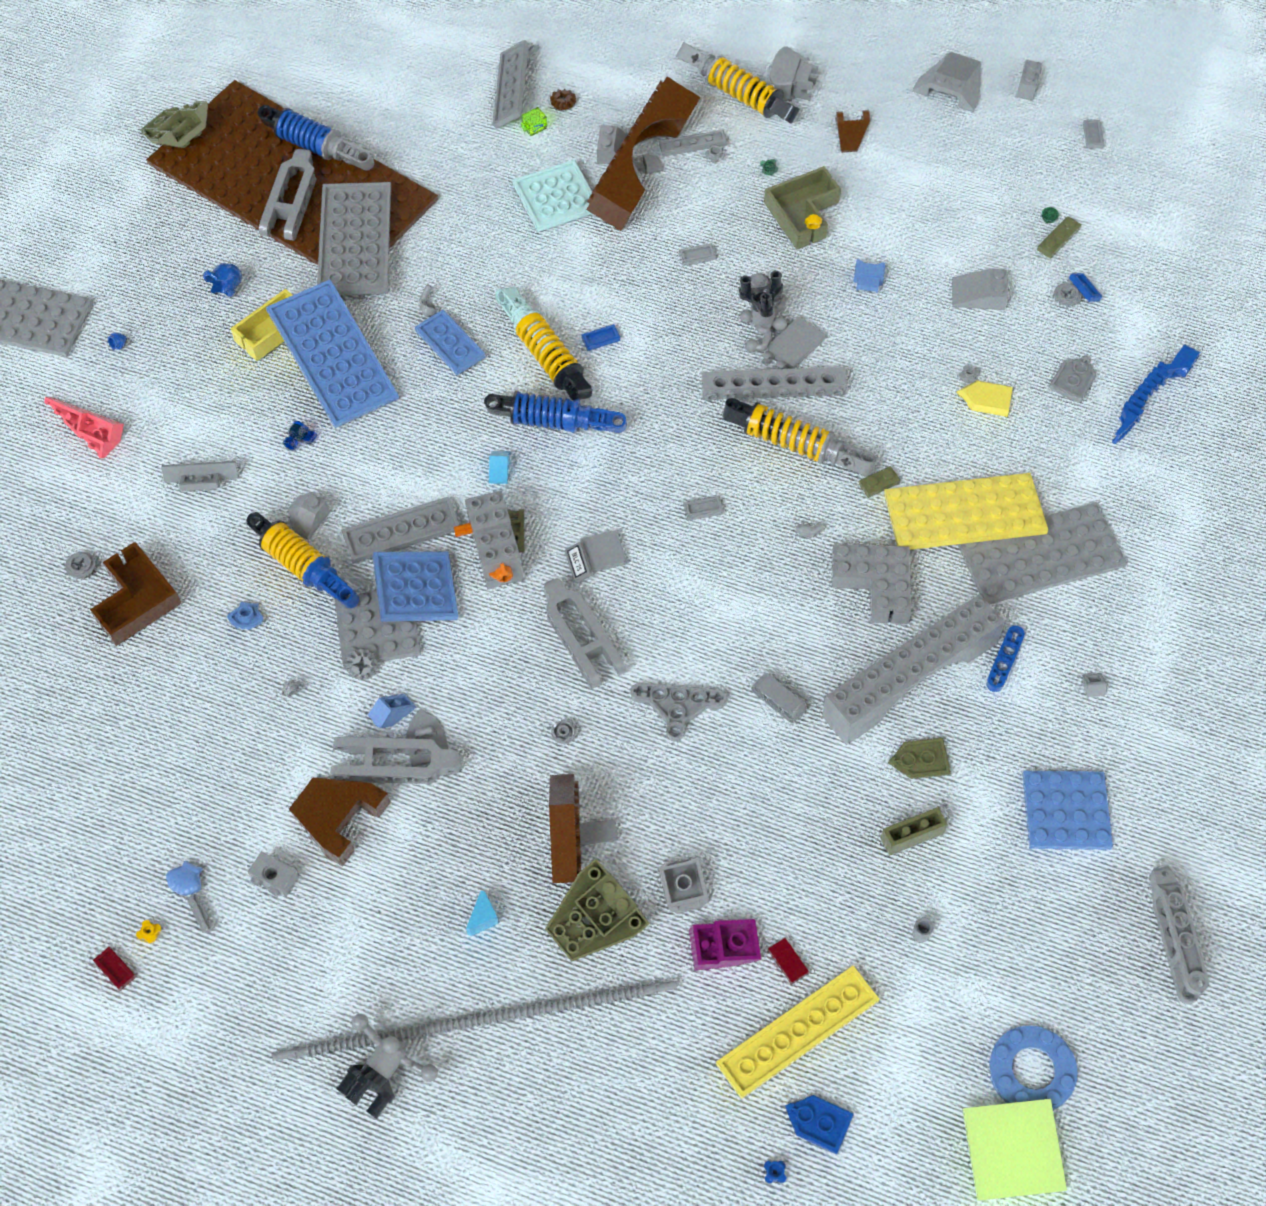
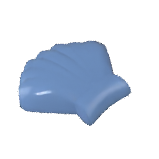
M240 602V606L227 615L229 622L235 628L250 630L257 625H261L264 619L258 610L259 603Z
M185 860L182 866L166 873L169 888L173 892L185 896L199 892L201 890L200 872L203 868Z

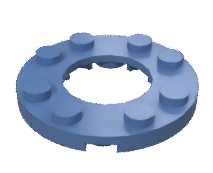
M1020 1026L1006 1032L996 1042L989 1058L992 1085L1006 1103L1051 1099L1054 1111L1068 1100L1076 1086L1077 1064L1070 1047L1061 1037L1046 1028ZM1034 1048L1048 1055L1054 1066V1078L1051 1084L1043 1089L1034 1090L1026 1088L1014 1077L1012 1063L1015 1055L1021 1050Z

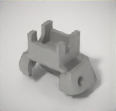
M788 46L781 48L773 59L770 69L771 84L774 85V89L783 90V101L793 100L794 97L810 101L811 94H807V90L812 91L813 84L815 85L817 78L810 77V74H817L819 66L803 63L804 60L801 59V55Z

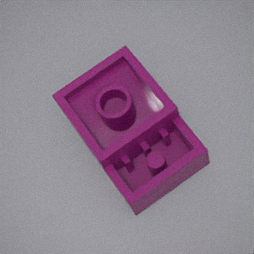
M755 919L714 921L713 924H693L689 929L694 971L733 967L761 961Z

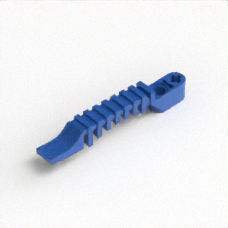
M1184 344L1171 364H1165L1160 361L1158 366L1153 368L1143 383L1139 385L1138 390H1135L1133 396L1131 395L1124 404L1119 418L1122 426L1115 433L1116 437L1112 440V443L1117 444L1134 427L1135 421L1139 423L1141 420L1140 415L1144 412L1142 408L1148 400V395L1152 396L1153 389L1157 391L1159 384L1164 387L1165 381L1168 378H1185L1199 358L1200 351Z

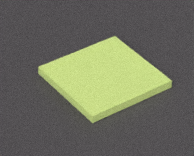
M1051 1099L962 1109L977 1201L1067 1191Z

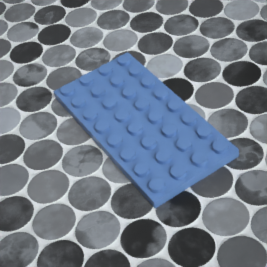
M327 280L266 307L267 313L334 428L399 399L398 393L331 280Z

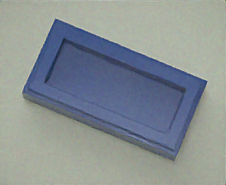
M1072 273L1069 276L1071 282L1088 302H1096L1102 299L1101 293L1084 273Z
M614 324L581 334L587 351L620 341V335Z

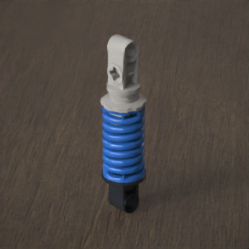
M262 105L257 111L264 125L273 128L275 136L279 139H284L303 149L310 150V152L318 154L327 160L332 158L338 161L343 160L363 170H370L374 166V159L369 151L349 142L347 138L341 137L339 130L331 129L324 124L294 112L290 108H284L282 111H279L269 105Z

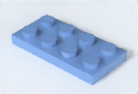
M444 310L439 311L415 326V332L456 375L461 374L486 358L482 349Z

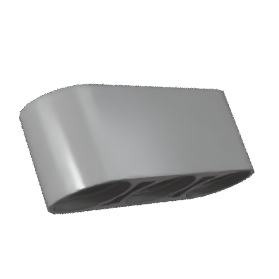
M764 673L751 686L753 693L790 723H794L807 710L806 704L767 673Z

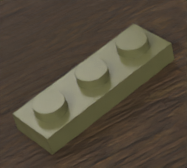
M1067 216L1038 245L1037 251L1051 259L1080 230L1082 224Z

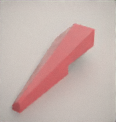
M45 397L44 403L50 405L54 409V413L60 415L64 419L63 422L79 438L84 439L90 449H94L98 453L99 458H105L121 441L123 423L56 398Z

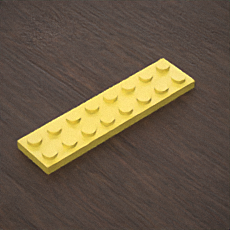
M851 966L716 1061V1065L742 1100L874 1006L880 999L857 969Z

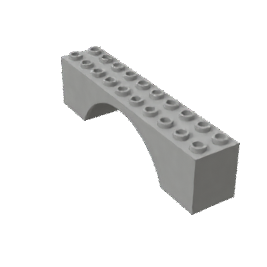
M978 594L827 694L822 713L823 719L847 746L878 725L890 708L926 677L955 662L964 661L970 663L997 645L1005 621Z

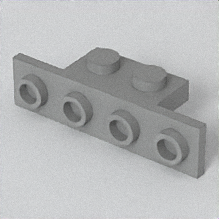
M236 461L161 466L164 483L180 482V491H212L218 489L220 480L239 478Z

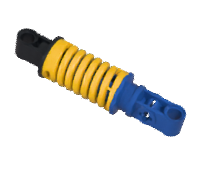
M258 512L248 515L246 523L260 536V549L271 555L283 567L297 576L299 580H302L306 587L315 586L319 591H326L346 608H354L358 605V594L337 576V571L331 567L330 558L319 553L317 549L295 533L294 530L289 529V526L284 521L278 520L271 523Z

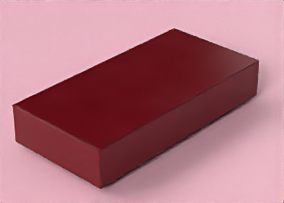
M786 938L768 948L767 951L791 985L809 974L808 969Z
M110 946L93 959V962L119 991L137 977Z

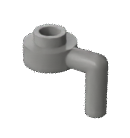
M426 284L419 299L421 304L419 309L426 317H431L438 311L435 305L427 302L433 288L429 284Z

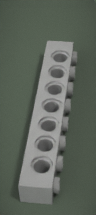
M845 367L702 372V400L846 395Z

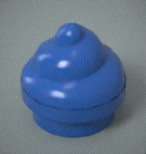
M119 332L111 333L108 337V344L113 350H120L126 344L127 337Z

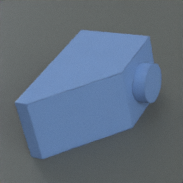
M405 694L380 697L368 716L379 728L391 727L411 713L416 706Z

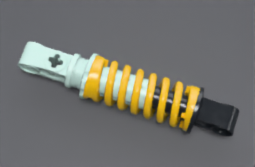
M515 287L497 289L495 294L496 301L514 324V333L524 342L540 366L544 368V371L553 381L554 386L558 390H565L572 401L590 398L592 396V387L583 377V366L565 348L564 343L555 335L554 330L550 328L543 314L540 311L533 310Z

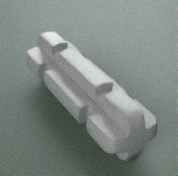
M190 896L187 902L190 908H193V915L200 925L202 933L211 932L214 926L211 920H208L209 916L203 904H200L199 896Z

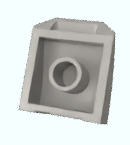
M699 857L657 867L665 900L670 911L680 914L700 909L709 901Z

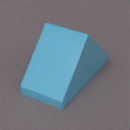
M492 451L490 453V484H508L510 451Z
M482 890L466 927L469 936H474L498 924L497 915L485 891Z

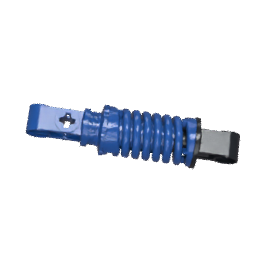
M515 390L513 397L492 393L488 394L484 399L488 413L510 417V423L513 425L523 423L526 426H537L539 428L543 426L546 429L550 427L553 430L557 428L560 431L564 428L565 431L576 433L577 428H583L585 431L594 429L622 433L627 428L626 417L623 413L600 408L594 409L591 405L581 406L580 399L571 401L567 398L563 403V398L559 397L556 402L555 396H552L550 399L546 395L543 399V396L539 394L536 399L534 393L531 395L527 392L523 394L519 390ZM493 401L498 402V404L495 407L489 406V404ZM619 419L622 420L623 423L621 425H615L614 421Z

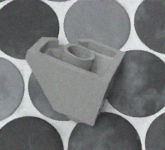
M312 493L298 495L288 508L292 530L307 540L312 537L330 513L327 501Z

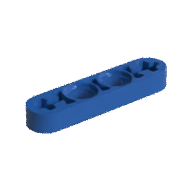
M1011 626L1008 629L986 682L987 688L992 692H999L1003 689L1022 644L1025 632L1019 626ZM1017 633L1015 642H1012L1013 634ZM1010 647L1014 650V653L1011 655L1006 654L1003 649ZM1004 663L1007 665V669L1000 670L997 664ZM996 675L1000 676L998 684L994 685L993 682Z

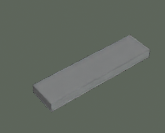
M717 130L659 141L662 156L666 157L705 150L711 146H727V139L724 130Z

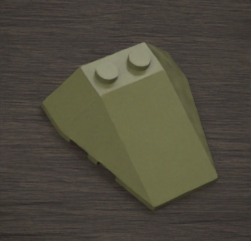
M195 101L191 106L184 104L182 109L173 107L163 110L142 127L140 131L153 144L185 148L190 144L189 141L200 136L202 134L201 131L206 128L208 103L207 101Z

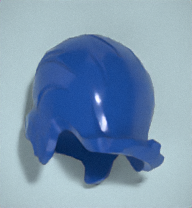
M222 263L217 265L211 272L206 270L203 278L206 282L213 284L210 290L212 294L225 293L228 297H232L236 292V287L242 281V274L237 266L231 263Z

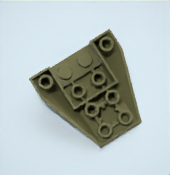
M596 858L579 872L545 930L571 962L634 938L650 923L629 894Z

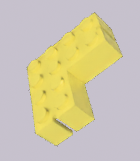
M287 289L281 291L231 328L234 341L256 361L284 342L267 313L266 307L293 296Z

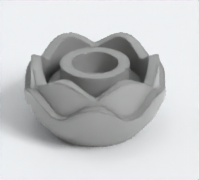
M561 720L556 722L551 728L552 738L559 744L571 742L576 735L575 726L569 721Z

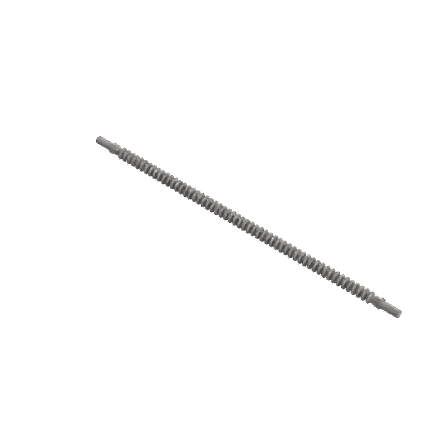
M676 981L659 984L651 982L646 986L640 984L638 988L634 985L632 989L628 986L626 990L621 988L620 991L615 989V992L609 990V993L603 991V994L597 992V995L591 993V996H587V994H585V997L579 995L578 998H575L573 996L571 1000L567 997L565 1001L561 998L559 1002L554 1000L553 1003L550 1001L547 1004L542 1002V1005L536 1003V1006L530 1004L529 1007L524 1005L523 1008L519 1006L517 1009L512 1007L511 1010L506 1008L504 1012L500 1009L498 1013L493 1011L492 1014L487 1012L486 1015L480 1013V1016L474 1014V1017L468 1015V1018L462 1016V1019L456 1017V1020L450 1018L449 1021H446L444 1019L442 1023L438 1020L436 1024L431 1022L430 1025L425 1023L424 1026L419 1024L418 1027L412 1025V1028L406 1026V1029L400 1027V1030L394 1028V1031L388 1029L386 1033L382 1030L378 1035L382 1039L394 1036L397 1039L401 1038L403 1041L405 1037L410 1039L411 1036L416 1038L417 1035L423 1037V1034L429 1036V1033L435 1035V1032L441 1034V1031L447 1033L448 1030H451L453 1032L455 1028L459 1031L461 1027L466 1029L467 1026L472 1028L473 1025L478 1027L479 1024L484 1026L485 1023L491 1025V1022L497 1024V1021L503 1023V1020L509 1022L511 1018L515 1021L517 1017L522 1019V1016L528 1018V1015L534 1017V1014L540 1016V1013L546 1015V1012L552 1014V1011H556V1013H558V1010L564 1012L565 1009H568L570 1011L572 1007L576 1010L578 1006L583 1008L584 1005L586 1007H589L590 1004L595 1006L596 1003L601 1005V1002L607 1004V1001L613 1003L614 1000L619 1002L620 999H623V1001L626 998L631 1000L632 997L637 999L639 995L642 998L646 994L654 996L657 995V992L677 989ZM363 1034L362 1037L356 1035V1038L350 1036V1039L344 1037V1040L338 1038L337 1041H334L332 1039L330 1043L326 1040L324 1044L319 1042L318 1045L313 1043L312 1046L306 1044V1047L293 1046V1049L271 1053L272 1061L289 1058L297 1060L306 1055L310 1057L311 1054L317 1056V1053L323 1055V1052L329 1054V1051L335 1053L336 1050H339L341 1052L343 1048L347 1051L349 1047L352 1049L355 1046L360 1048L361 1045L367 1047V1044L373 1046V1041Z

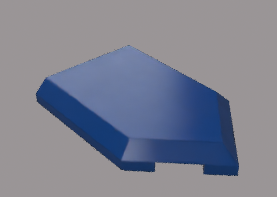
M815 1095L785 1105L796 1136L837 1155L854 1113Z

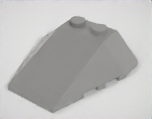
M949 52L918 78L912 92L927 97L931 89H935L959 97L958 107L974 112L980 95L981 61Z

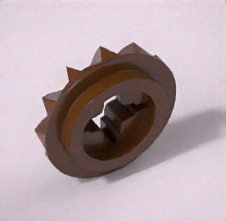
M565 88L564 90L558 89L557 92H553L552 96H550V103L556 109L567 110L575 105L576 96L571 90L567 91Z

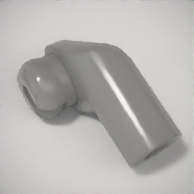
M818 522L813 527L806 524H798L796 526V532L806 538H813L825 529L821 522Z

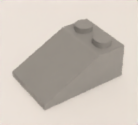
M986 269L952 278V307L1005 310L1008 299L1007 270Z

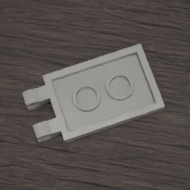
M798 316L767 346L762 355L764 359L761 362L768 366L775 358L779 361L776 364L777 369H795L825 340L826 334Z

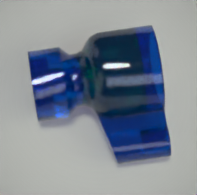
M295 420L288 430L289 436L282 443L286 448L295 451L298 441L312 444L317 437V433L309 430L304 423Z

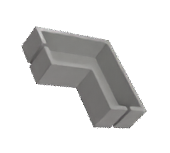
M833 544L831 554V588L869 589L870 623H887L890 611H893L891 624H909L911 616L909 547Z

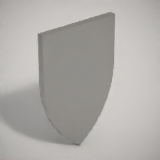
M420 709L409 724L406 739H432L441 749H449L441 724L432 715ZM409 754L411 767L430 763L431 754H416L415 756Z

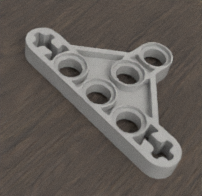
M636 683L630 690L631 699L634 702L649 704L667 724L666 736L673 742H678L683 738L684 728L687 723L706 709L719 710L724 708L727 699L725 692L718 689ZM638 690H642L641 696H637ZM656 691H662L664 696L658 699L653 694ZM680 692L684 695V698L676 700L673 698V695ZM695 694H700L704 699L696 702L692 697ZM716 697H720L719 703L715 702ZM674 710H679L682 712V716L675 718L671 713ZM672 728H678L681 733L674 736L669 731Z

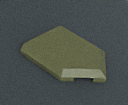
M943 738L903 742L895 755L888 761V764L910 779L951 775Z

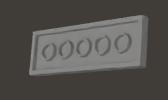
M526 40L500 53L492 126L496 129L519 118L522 114L529 43Z
M448 496L351 526L341 531L354 564L372 558L373 552H392L454 532L453 527L460 524Z

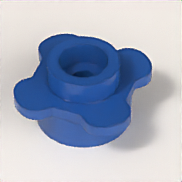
M780 1160L778 1162L766 1161L764 1163V1169L766 1170L764 1179L766 1183H784L787 1177L784 1174L785 1162Z

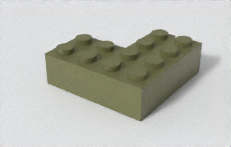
M823 166L766 188L764 204L797 250L810 245V241L815 243L827 237L828 224L819 211L839 203L841 188L832 179L826 167ZM815 214L822 218L820 228H807L805 219L809 215Z

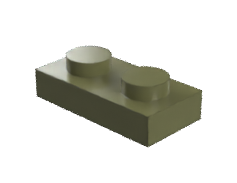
M889 466L859 480L858 485L865 495L870 498L884 491V489L900 484V478L892 467Z

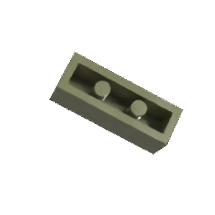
M939 807L884 828L880 839L890 856L945 834L948 824Z

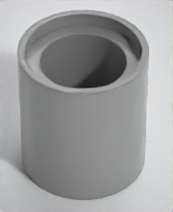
M925 917L916 920L912 930V936L916 941L923 943L930 939L934 929L932 921ZM918 927H924L928 932L921 933Z

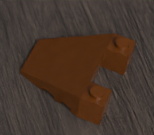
M313 777L290 806L289 811L307 831L323 854L343 867L355 850L352 841L340 835L341 831L360 807L379 818L390 804V799L387 792L372 783Z

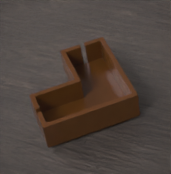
M136 542L121 550L126 564H123L118 553L103 561L107 573L120 590L90 609L96 622L106 632L115 646H118L181 604L177 592Z
M574 774L550 775L549 821L552 883H573L581 871L579 781H575Z

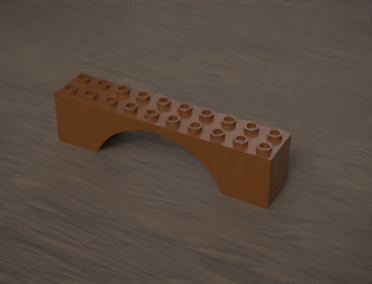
M668 76L664 82L660 80L656 90L652 93L649 101L636 119V124L631 127L627 137H625L606 171L593 189L592 194L587 200L589 205L586 210L621 231L646 190L640 183L633 166V148L640 142L654 137L677 138L701 97Z

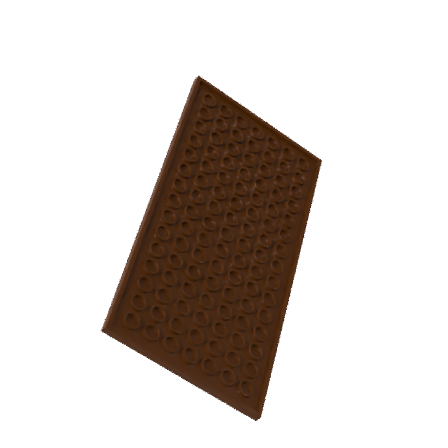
M234 80L208 103L206 128L201 131L202 134L191 139L189 141L190 144L185 148L162 145L146 161L151 167L259 230L260 220L281 164L292 159L295 150L303 148L284 139L277 138L274 134V129L264 125L257 113L262 105H269L279 111H282L284 107ZM311 152L314 168L313 174H315L316 183L297 237L294 241L284 238V227L287 221L284 219L276 220L269 237L318 265L323 184L391 182L389 249L439 199L437 194L375 159L373 168L363 170L343 160L338 161L334 158L327 160ZM298 169L297 174L292 176V178L290 177L288 189L285 190L283 196V203L293 204L304 171Z

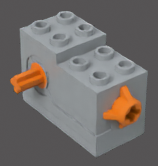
M502 490L464 499L469 523L454 526L455 536L460 537L472 534L487 589L523 581L521 558Z

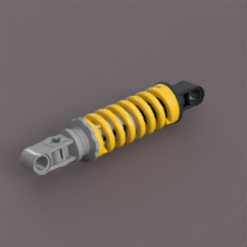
M685 42L682 43L676 54L677 58L698 68L700 75L706 76L707 84L716 86L719 90H723L726 94L737 98L738 101L744 102L746 106H751L753 110L758 111L767 119L776 114L792 124L800 110L794 105L783 101V90L774 89L773 85L767 86L766 81H760L759 77H753L752 73H746L745 69H739V66L736 64L732 65V62L722 55L717 58L712 54L706 56Z
M729 398L725 401L723 419L744 427V434L753 436L754 434L756 438L762 436L764 441L771 440L773 445L780 443L783 449L789 447L791 452L798 450L799 455L804 456L807 454L809 459H813L819 464H822L824 460H828L831 464H837L863 476H870L873 473L877 459L876 455L845 443L841 439L839 441L834 439L833 431L822 428L819 433L820 428L818 426L810 430V423H806L803 427L801 426L802 421L800 419L793 423L792 416H788L786 421L783 422L784 414L782 412H779L775 419L773 418L775 410L770 409L768 414L765 415L764 412H767L769 407L762 405L760 402H756L751 406L735 398Z

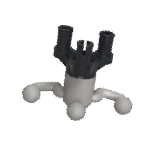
M772 271L770 274L771 283L764 287L751 288V278L749 276H742L740 278L739 297L752 304V311L743 310L740 314V319L744 323L752 321L757 332L764 334L761 344H758L755 339L746 341L745 348L750 353L764 351L767 348L772 335L771 326H774L777 331H783L787 327V322L784 318L778 317L775 319L777 312L782 311L788 301V297L782 294L783 283L780 271Z
M358 1013L352 1018V1027L357 1031L363 1030L378 1047L365 1064L350 1065L347 1069L348 1073L336 1089L356 1106L367 1089L372 1088L376 1090L378 1095L366 1112L378 1119L386 1105L395 1098L389 1079L400 1063L421 1074L422 1079L426 1082L434 1081L438 1076V1070L432 1064L423 1066L406 1056L405 1044L396 1037L390 1036L382 1039L368 1024V1018L365 1014Z

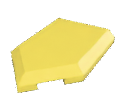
M976 380L956 393L967 402V406L973 411L1008 417L1013 387Z

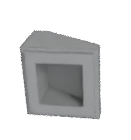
M643 154V164L647 174L663 171L658 156Z
M1101 673L1082 675L1087 697L1106 695L1107 683Z

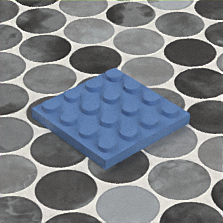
M373 552L372 558L381 622L458 619L449 552Z
M1023 771L1029 849L1111 850L1113 848L1104 772Z

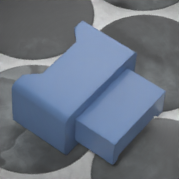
M857 259L853 282L857 283L856 290L875 291L878 293L879 286L883 285L886 263L870 264Z

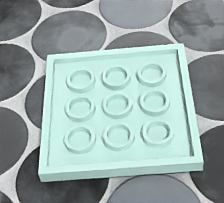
M575 160L512 180L513 186L537 232L592 214L586 210L589 205L587 200L592 191Z

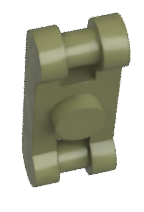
M507 509L514 537L518 539V543H516L519 552H525L524 509H518V511Z

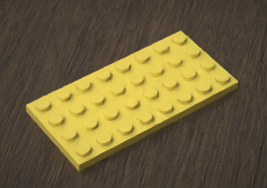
M1031 473L884 489V497L897 546L909 547L910 550L1048 533V527Z

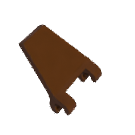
M862 110L863 116H861V120L844 121L843 111L836 112L835 122L841 153L858 151L870 124L869 110Z

